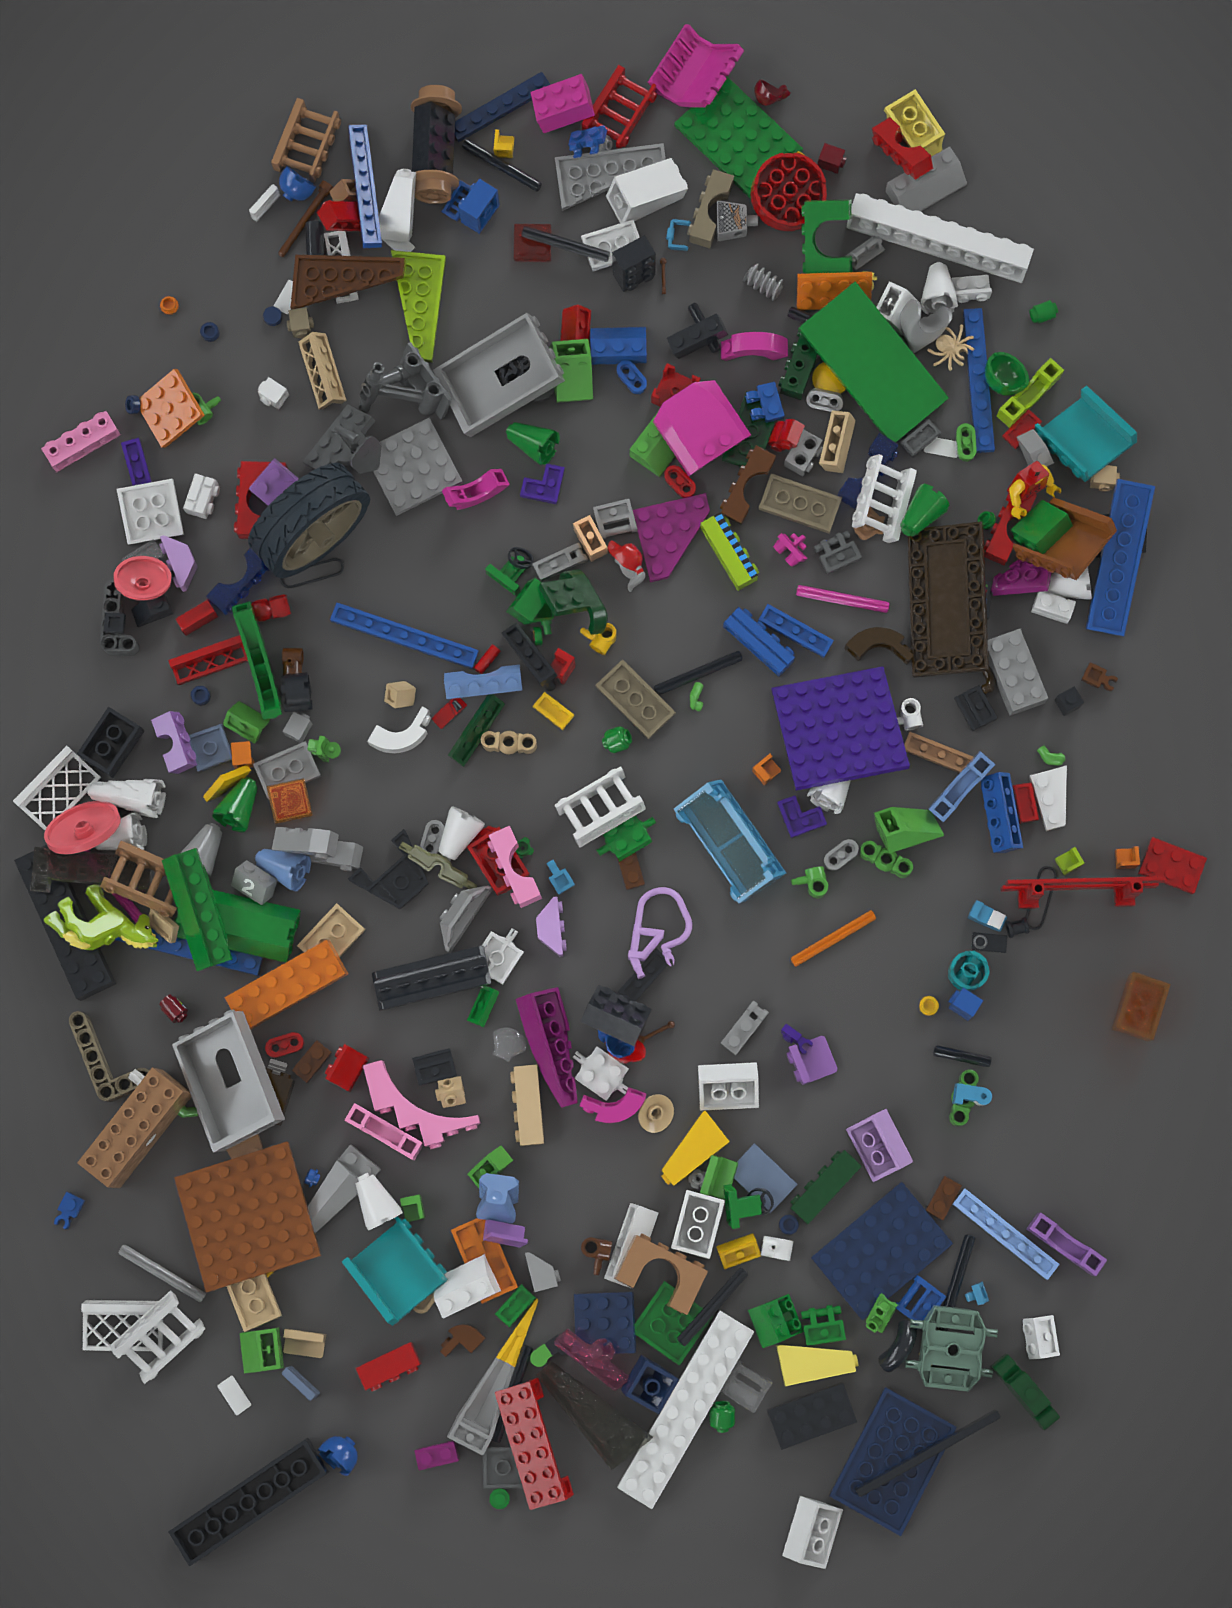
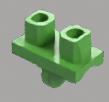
M319 736V740L309 739L307 750L312 752L313 756H318L323 762H329V758L335 759L341 753L340 745L336 742H330L325 736Z
M881 1293L866 1320V1327L874 1333L877 1331L883 1333L898 1304L891 1302Z

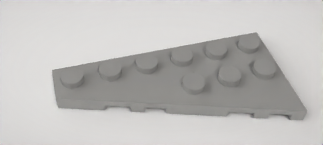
M664 144L599 151L597 154L592 155L584 153L578 158H574L573 155L555 157L562 211L609 190L616 176L666 160Z

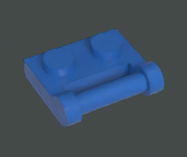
M916 1275L912 1286L901 1301L897 1302L898 1306L896 1309L910 1320L922 1321L933 1305L940 1306L947 1296ZM923 1286L926 1290L911 1311L907 1310L906 1306L919 1288Z

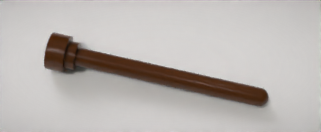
M322 180L318 186L319 193L279 250L278 254L280 257H284L305 227V223L310 220L322 200L331 195L329 192L333 188L331 184Z

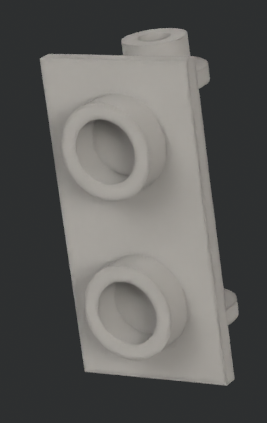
M875 236L871 237L846 255L852 256V267L855 270H858L885 250L881 245L883 241L879 236L877 238Z

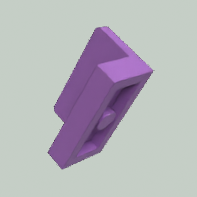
M493 1220L485 1221L484 1241L519 1248L528 1244V1239H524L525 1227Z

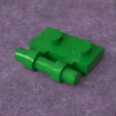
M827 1305L826 1308H808L807 1311H801L802 1319L810 1318L811 1323L810 1325H803L806 1346L846 1340L843 1320L835 1321L834 1318L835 1314H841L840 1306L832 1307V1305ZM828 1316V1322L817 1323L816 1317Z

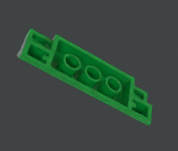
M194 848L174 854L162 860L196 970L201 971L233 960L227 943L226 931L198 849Z

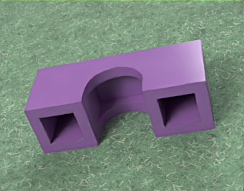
M169 711L152 719L156 736L164 739L171 737L173 740L171 751L163 755L168 772L179 774L197 766L196 754L191 748L190 736L185 730L182 715L179 712Z

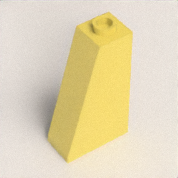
M776 1345L785 1386L856 1372L855 1367L859 1366L856 1354L853 1355L852 1351Z

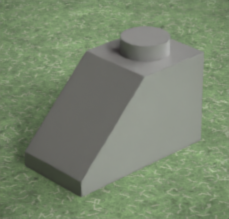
M1034 429L1016 437L1028 466L1035 461H1039L1040 464L1045 466L1054 463L1046 444Z
M530 1252L525 1253L534 1292L557 1287L558 1282L561 1281L559 1271L554 1270V1266Z

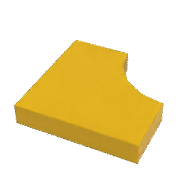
M248 765L220 775L204 794L203 798L206 802L220 797L229 788L237 784L240 779L245 778L251 769Z

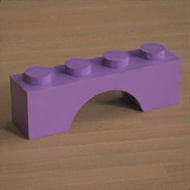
M1041 1212L1035 1215L1026 1229L1091 1276H1097L1107 1261L1106 1258L1092 1248L1070 1236L1058 1224Z

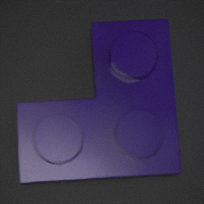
M546 463L542 481L524 477L520 497L557 505L565 467Z
M795 795L777 802L790 838L827 825L820 806L802 813Z

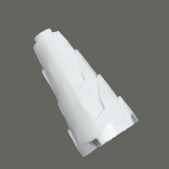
M158 779L108 780V782H94L88 787V796L92 800L110 802L116 807L151 818H158V815H161L166 793L161 792V788H165V784L162 780Z

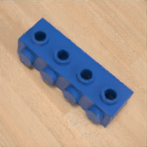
M997 772L985 776L980 781L993 853H1007L1023 848L1010 773Z

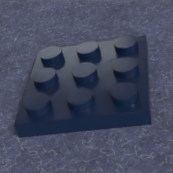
M634 1292L574 1294L576 1355L636 1353Z

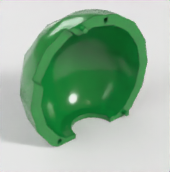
M996 352L988 358L985 366V379L994 392L1009 396L1023 391L1028 386V372L1016 357L1009 353Z

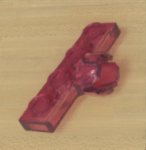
M568 1328L555 1339L554 1344L612 1390L616 1391L629 1378L627 1374L610 1362L615 1350L611 1342L603 1346L607 1339L600 1338L592 1344H587Z

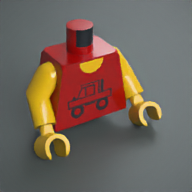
M1035 461L1018 472L1007 489L1012 506H1014L1011 514L1018 519H1021L1020 515L1025 517L1027 514L1026 509L1021 508L1020 504L1044 489L1046 485H1048L1046 492L1052 497H1055V491L1061 493V488L1053 484L1054 479L1048 467L1040 464L1039 461Z

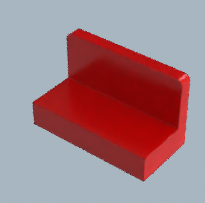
M578 304L563 309L560 341L588 339L589 341L590 309Z
M206 600L177 617L176 621L182 632L187 636L216 619L218 615L210 602Z

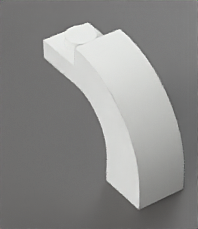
M422 707L412 725L402 732H390L376 725L367 742L375 749L386 753H402L411 750L419 745L428 733L423 729V726L426 727L431 720L430 712Z

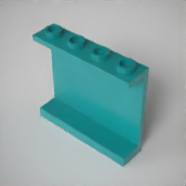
M1087 385L1081 389V398L1044 427H1041L1038 423L1035 424V431L1046 444L1048 450L1052 454H1056L1061 463L1072 469L1073 474L1084 482L1137 443V432Z
M398 1216L394 1218L397 1223L353 1259L347 1257L342 1261L343 1265L380 1314L392 1326L448 1280L445 1276V1273H447L445 1268L440 1263L436 1264L434 1262L435 1256L429 1248L425 1250L421 1245L424 1242L417 1233L413 1234L410 1231L412 1226L405 1218L402 1220Z

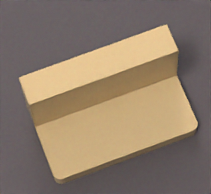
M293 1329L284 1330V1353L316 1358L323 1357L326 1334Z

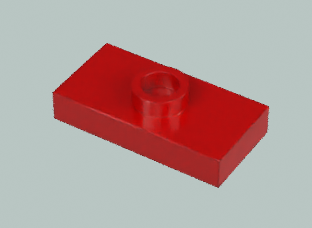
M1028 409L1002 435V438L1013 448L1017 449L1020 445L1016 437L1032 429L1035 430V424L1038 423L1040 425L1042 421Z
M1032 782L1013 785L1019 824L1038 821L1039 817Z

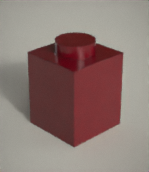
M824 143L817 165L822 169L838 174L839 169L844 168L847 160L844 157L845 150Z

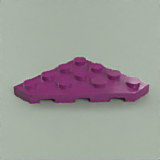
M706 493L633 510L650 582L670 577L673 569L699 531L701 522L710 514Z

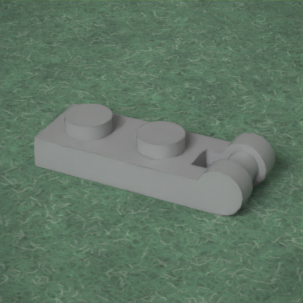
M581 543L571 545L532 563L540 582L576 565L587 562L588 558L582 552ZM575 553L576 558L572 559L570 554Z
M754 1000L720 1043L735 1056L769 1013L766 1009L762 1010L757 1006L758 1003ZM752 1012L758 1016L756 1020L750 1017Z

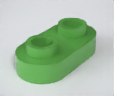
M967 423L961 424L956 431L957 455L962 461H971L977 452L975 429ZM962 433H967L968 437L962 436ZM967 450L970 454L965 455L963 451Z

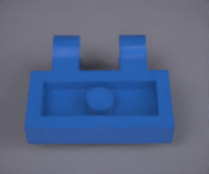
M605 125L571 132L568 145L570 151L574 150V158L582 156V148L584 147L591 148V155L598 153L599 144L605 142L607 134Z
M775 382L758 385L756 387L757 391L746 392L747 404L760 401L762 407L751 410L750 416L752 421L765 418L766 423L784 419L785 415Z

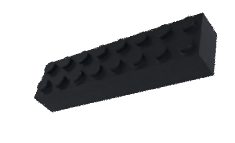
M45 845L15 859V864L75 998L82 1001L116 985L100 947L94 950H84L72 946L69 942L65 941V938H61L57 931L44 922V918L54 911H57L61 920L65 922L58 903L67 897H70L73 901L72 909L75 916L82 921L88 922L58 854L51 851Z
M306 1438L168 1531L190 1567L329 1473V1470L309 1438Z

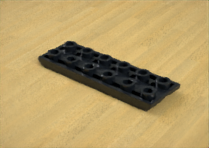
M484 946L452 952L372 973L379 1011L492 984Z

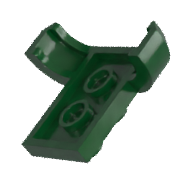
M581 570L564 571L560 574L559 580L540 583L539 590L554 616L588 611L590 616L588 630L590 634L604 633L608 623L607 610L588 577Z

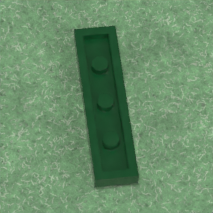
M488 694L448 756L464 767L481 742L482 735L489 730L505 703L494 694Z

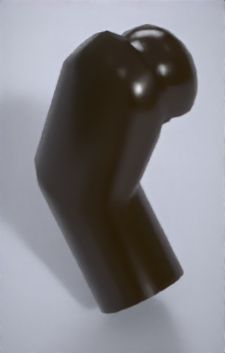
M989 667V671H982L986 680V684L981 686L984 694L992 693L996 686V678Z

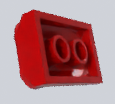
M487 826L477 834L467 848L498 896L511 890L512 887H507L503 876L506 875L504 869L499 870L495 861L498 858L496 851L491 852L487 843L491 841L489 834L501 830L500 826L497 828ZM514 852L511 859L513 871L522 877H529V872L517 853Z

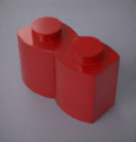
M795 419L776 422L768 444L773 450L778 452L797 447L805 425Z

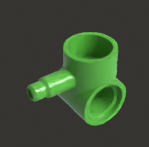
M192 393L205 415L196 423L198 425L205 424L213 416L210 409L218 405L221 399L217 396L205 404L199 394Z
M823 866L806 869V876L791 880L792 885L808 884V893L813 898H822L828 890V882L826 881ZM820 883L823 886V891L816 892L813 889V884Z

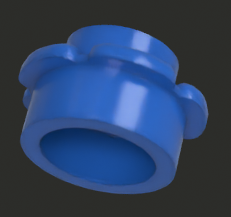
M309 1169L305 1177L304 1183L309 1185V1188L312 1185L316 1186L319 1181L320 1175L317 1174V1169Z

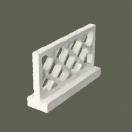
M66 746L13 802L40 827L46 830L47 827L42 823V814H53L54 819L56 814H61L74 807L88 792L89 785L98 782L101 777ZM74 757L79 762V770L68 771V762ZM90 772L96 777L91 783L82 784V773ZM58 773H66V784H55V776ZM68 773H79L80 784H69ZM69 786H80V794L77 797H69ZM44 787H52V798H41V790ZM55 787H66V798H55ZM52 800L53 811L42 812L41 801ZM55 800H66V809L64 811H55ZM31 801H39V812H30L26 806Z
M84 1301L81 1306V1312H83V1350L112 1351L110 1344L105 1339L112 1332L119 1338L121 1335L115 1329L120 1324L124 1323L129 1329L131 1325L126 1319L130 1315H135L140 1319L141 1315H144L158 1301ZM88 1315H96L101 1321L93 1327L88 1322ZM110 1315H116L121 1320L114 1328L106 1321ZM102 1323L111 1330L104 1338L96 1330ZM157 1327L150 1329L147 1335L149 1336L153 1333L158 1338V1346L163 1350V1333L159 1329L157 1333L155 1331ZM92 1332L101 1340L97 1345H88V1336ZM142 1341L131 1348L134 1351H151L146 1345L139 1346L143 1343Z

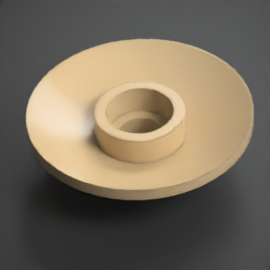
M661 1094L648 1097L638 1113L639 1123L642 1128L651 1133H657L667 1128L673 1119V1104L668 1097Z

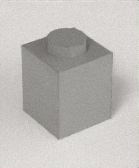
M293 712L283 730L285 736L302 743L313 725L309 720L310 717L302 712L299 714Z

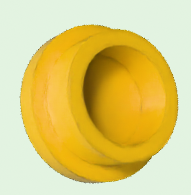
M926 996L921 999L919 1008L924 1015L931 1016L938 1011L939 1003L936 998Z

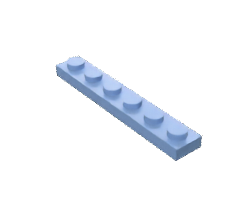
M965 1188L952 1203V1205L1044 1279L1048 1280L1060 1265Z

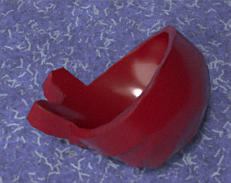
M759 79L754 87L756 99L760 104L766 106L785 99L791 94L787 90L786 85H781L778 89L763 79Z

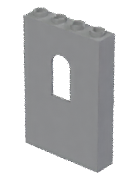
M525 313L433 370L443 388L451 395L452 401L450 406L465 435L469 437L474 436L565 381L562 376L564 371L559 364H556L554 360L556 355L551 348H548L546 344L548 339L543 332H540L538 328L540 323L535 316L532 317ZM519 356L528 357L530 360L529 370L502 386L495 371Z
M234 1009L225 1012L221 1018L210 1020L208 1022L209 1025L205 1027L195 1028L193 1030L194 1033L179 1037V1041L172 1044L213 1153L224 1152L285 1120L243 1011H235ZM223 1048L230 1051L241 1078L239 1083L229 1088L226 1087L216 1060L218 1051Z

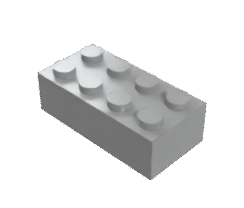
M1021 629L989 639V666L996 678V684L1009 716L1045 704L1048 696Z

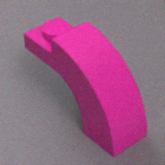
M628 1087L626 1094L620 1100L612 1103L602 1102L583 1095L580 1107H583V1110L588 1113H598L595 1121L615 1123L634 1115L644 1103L647 1094Z

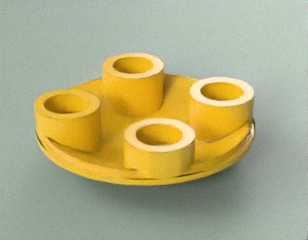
M825 362L815 368L812 376L815 388L839 394L846 390Z

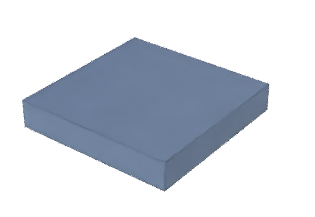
M223 724L189 735L191 748L196 754L195 760L198 772L232 761L231 747Z
M293 1366L286 1367L282 1371V1375L308 1400L316 1399L319 1396L320 1392Z

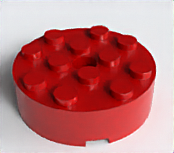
M779 153L770 157L758 170L751 186V202L756 214L765 224L781 231L802 229V224H805V216H802L801 213L804 202L807 200H826L827 197L826 179L822 170L812 159L799 153ZM785 189H790L793 194H787Z

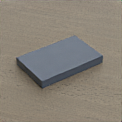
M755 1143L737 1161L738 1167L734 1179L747 1192L754 1188H764L773 1196L774 1206L769 1213L798 1185ZM754 1191V1192L751 1193V1195H758V1194H759V1195L761 1196V1194H762L763 1192H762V1191ZM765 1194L766 1204L764 1206L769 1210L771 1201L768 1195Z

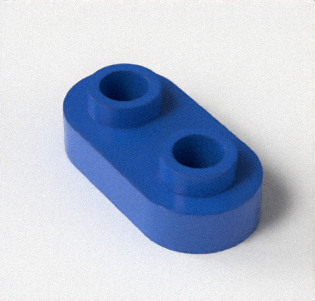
M623 360L617 365L618 377L632 393L641 394L646 390V378L631 361ZM627 369L629 370V373L624 374L623 370ZM636 383L641 384V386L638 387V388L635 387L634 385H635Z

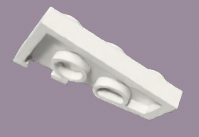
M1067 766L1030 775L1029 779L1032 782L1045 830L1049 831L1064 827L1066 825Z

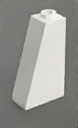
M400 169L396 172L379 215L381 238L409 242L412 237L416 172H411L409 169Z

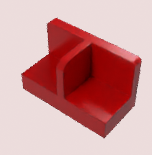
M558 648L554 654L555 659L550 666L556 672L560 683L564 685L576 667L575 657Z

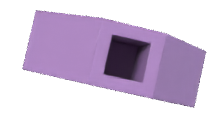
M164 535L160 536L162 541L159 544L163 554L167 553L169 560H166L170 571L173 570L175 577H172L177 588L180 587L185 592L197 570V564L192 551L184 543Z
M553 897L536 917L538 939L559 957H563V951H567L566 939L562 940L561 932H565L564 920L560 921L559 913H563L562 901L558 902V897Z

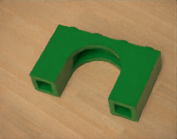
M852 199L805 201L801 208L802 216H805V224H802V235H805V243L802 244V253L805 254V262H803L802 266L803 273L853 272L852 256H827L819 250L815 240L816 231L823 222L852 219Z

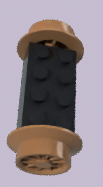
M428 85L419 90V98H416L411 103V110L414 112L412 172H416L415 198L428 204H442L450 201L451 192L459 186L458 178L453 175L455 117L461 114L462 106L455 100V92L451 88L442 85Z

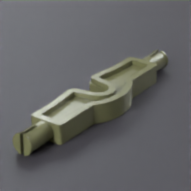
M403 841L400 844L399 849L408 853V858L425 870L431 871L435 865H440L441 869L438 873L440 879L452 883L459 888L463 886L468 889L477 887V884L468 880L467 874L453 867L446 857L440 854H431L417 845L411 847Z

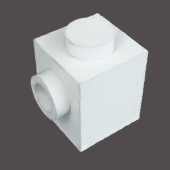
M269 377L258 388L261 402L267 406L272 405L278 410L289 396L285 387Z

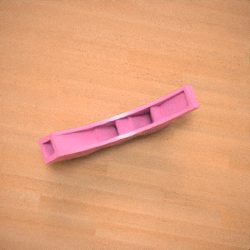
M380 1060L363 1065L374 1111H380V1114L391 1112V1108L394 1107L399 1129H405V1132L417 1129L416 1125H419L425 1147H430V1149L439 1148L441 1143L445 1142L443 1134H447V1137L456 1135L460 1129L465 1128L466 1131L477 1129V1125L481 1124L478 1115L450 1118L428 1113L410 1103L398 1091L391 1081L384 1061Z

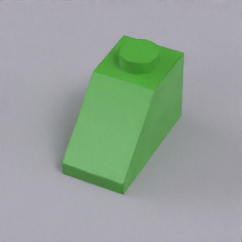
M499 1146L483 1158L467 1175L479 1188V1179L482 1175L486 1173L498 1175L513 1159L502 1146Z

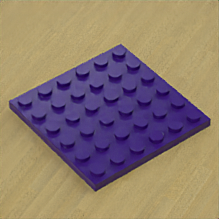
M883 666L772 688L774 704L796 791L909 769L907 753Z

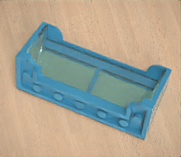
M721 779L706 783L674 808L677 819L681 823H689L732 885L730 887V895L738 903L747 901L786 874L779 861Z

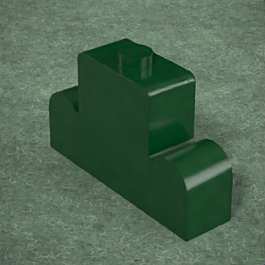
M1005 1353L990 1366L1042 1430H1047L1060 1418L1050 1405L1049 1399L1008 1354Z

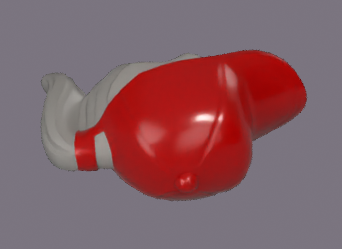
M611 540L607 546L608 552L615 558V562L619 564L622 573L630 579L628 591L632 592L633 588L645 579V572L641 567L643 560L641 552L634 544L627 543L621 546Z

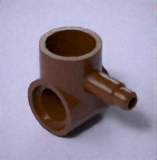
M283 648V676L302 673L304 663L303 648Z
M589 1237L582 1242V1253L587 1257L595 1258L594 1275H600L603 1260L609 1261L613 1241ZM588 1242L596 1243L597 1250L594 1253L586 1251V1244Z

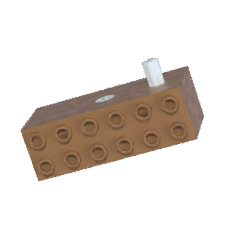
M152 1067L147 1075L144 1076L134 1069L129 1074L128 1079L137 1085L136 1089L77 1162L108 1188L122 1187L176 1118L181 1108L192 1097L186 1087L164 1070Z

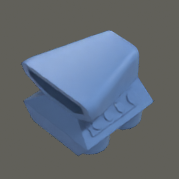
M489 1173L482 1175L479 1179V1197L482 1200L477 1207L476 1217L483 1220L514 1223L516 1212L513 1204L518 1203L519 1180L515 1177Z

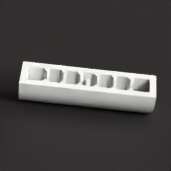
M630 1203L604 1279L629 1287L615 1280L614 1277L634 1235L640 1236L642 1233L648 1237L651 1236L658 1212Z

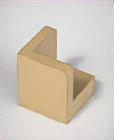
M406 681L386 684L384 701L394 708L413 706L416 688Z

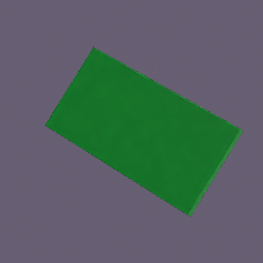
M856 281L798 328L800 333L891 445L896 443L949 398Z

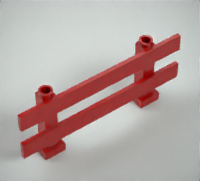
M1166 876L1007 880L1005 885L1001 887V892L1017 891L1018 909L1039 908V899L1044 895V891L1114 889L1115 907L1135 906V898L1143 893V888L1158 887L1159 883H1163L1166 880Z

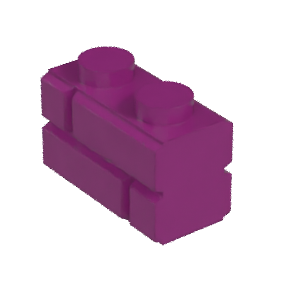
M453 1440L415 1450L419 1471L460 1460L457 1444Z

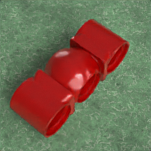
M285 594L270 597L269 600H256L251 604L258 622L269 620L272 616L274 619L291 614L287 595Z

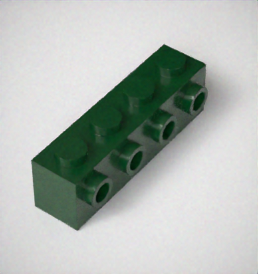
M798 330V342L793 343L790 352L793 356L791 360H787L784 370H787L786 375L781 376L778 386L781 387L780 394L801 400L818 354Z

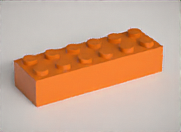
M325 940L224 998L231 1010L244 1012L251 1030L348 975V972L331 941Z

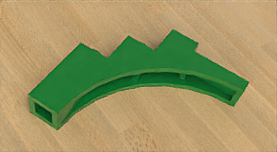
M248 601L232 606L233 616L250 665L263 720L274 719L282 714L281 696L273 676V669L265 649L259 624L251 602Z

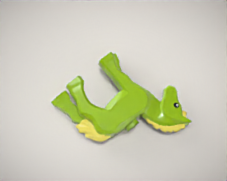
M98 883L88 886L86 890L89 900L99 913L89 922L82 921L75 916L72 909L73 901L70 897L58 903L65 922L61 920L57 911L48 914L44 918V922L57 931L61 938H65V941L69 942L70 945L84 950H94L104 944L109 945L118 937L126 941L128 945H133L134 948L138 947L140 949L142 947L144 949L157 947L156 942L159 941L155 938L156 935L152 933L148 915H140L136 924H133L129 918L104 898V893Z

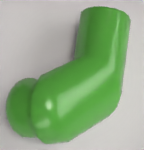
M695 682L690 693V707L693 711L694 709L701 711L703 707V702L698 701L704 687L700 682Z
M183 1106L178 1115L182 1118L198 1116L196 1107L186 1108Z

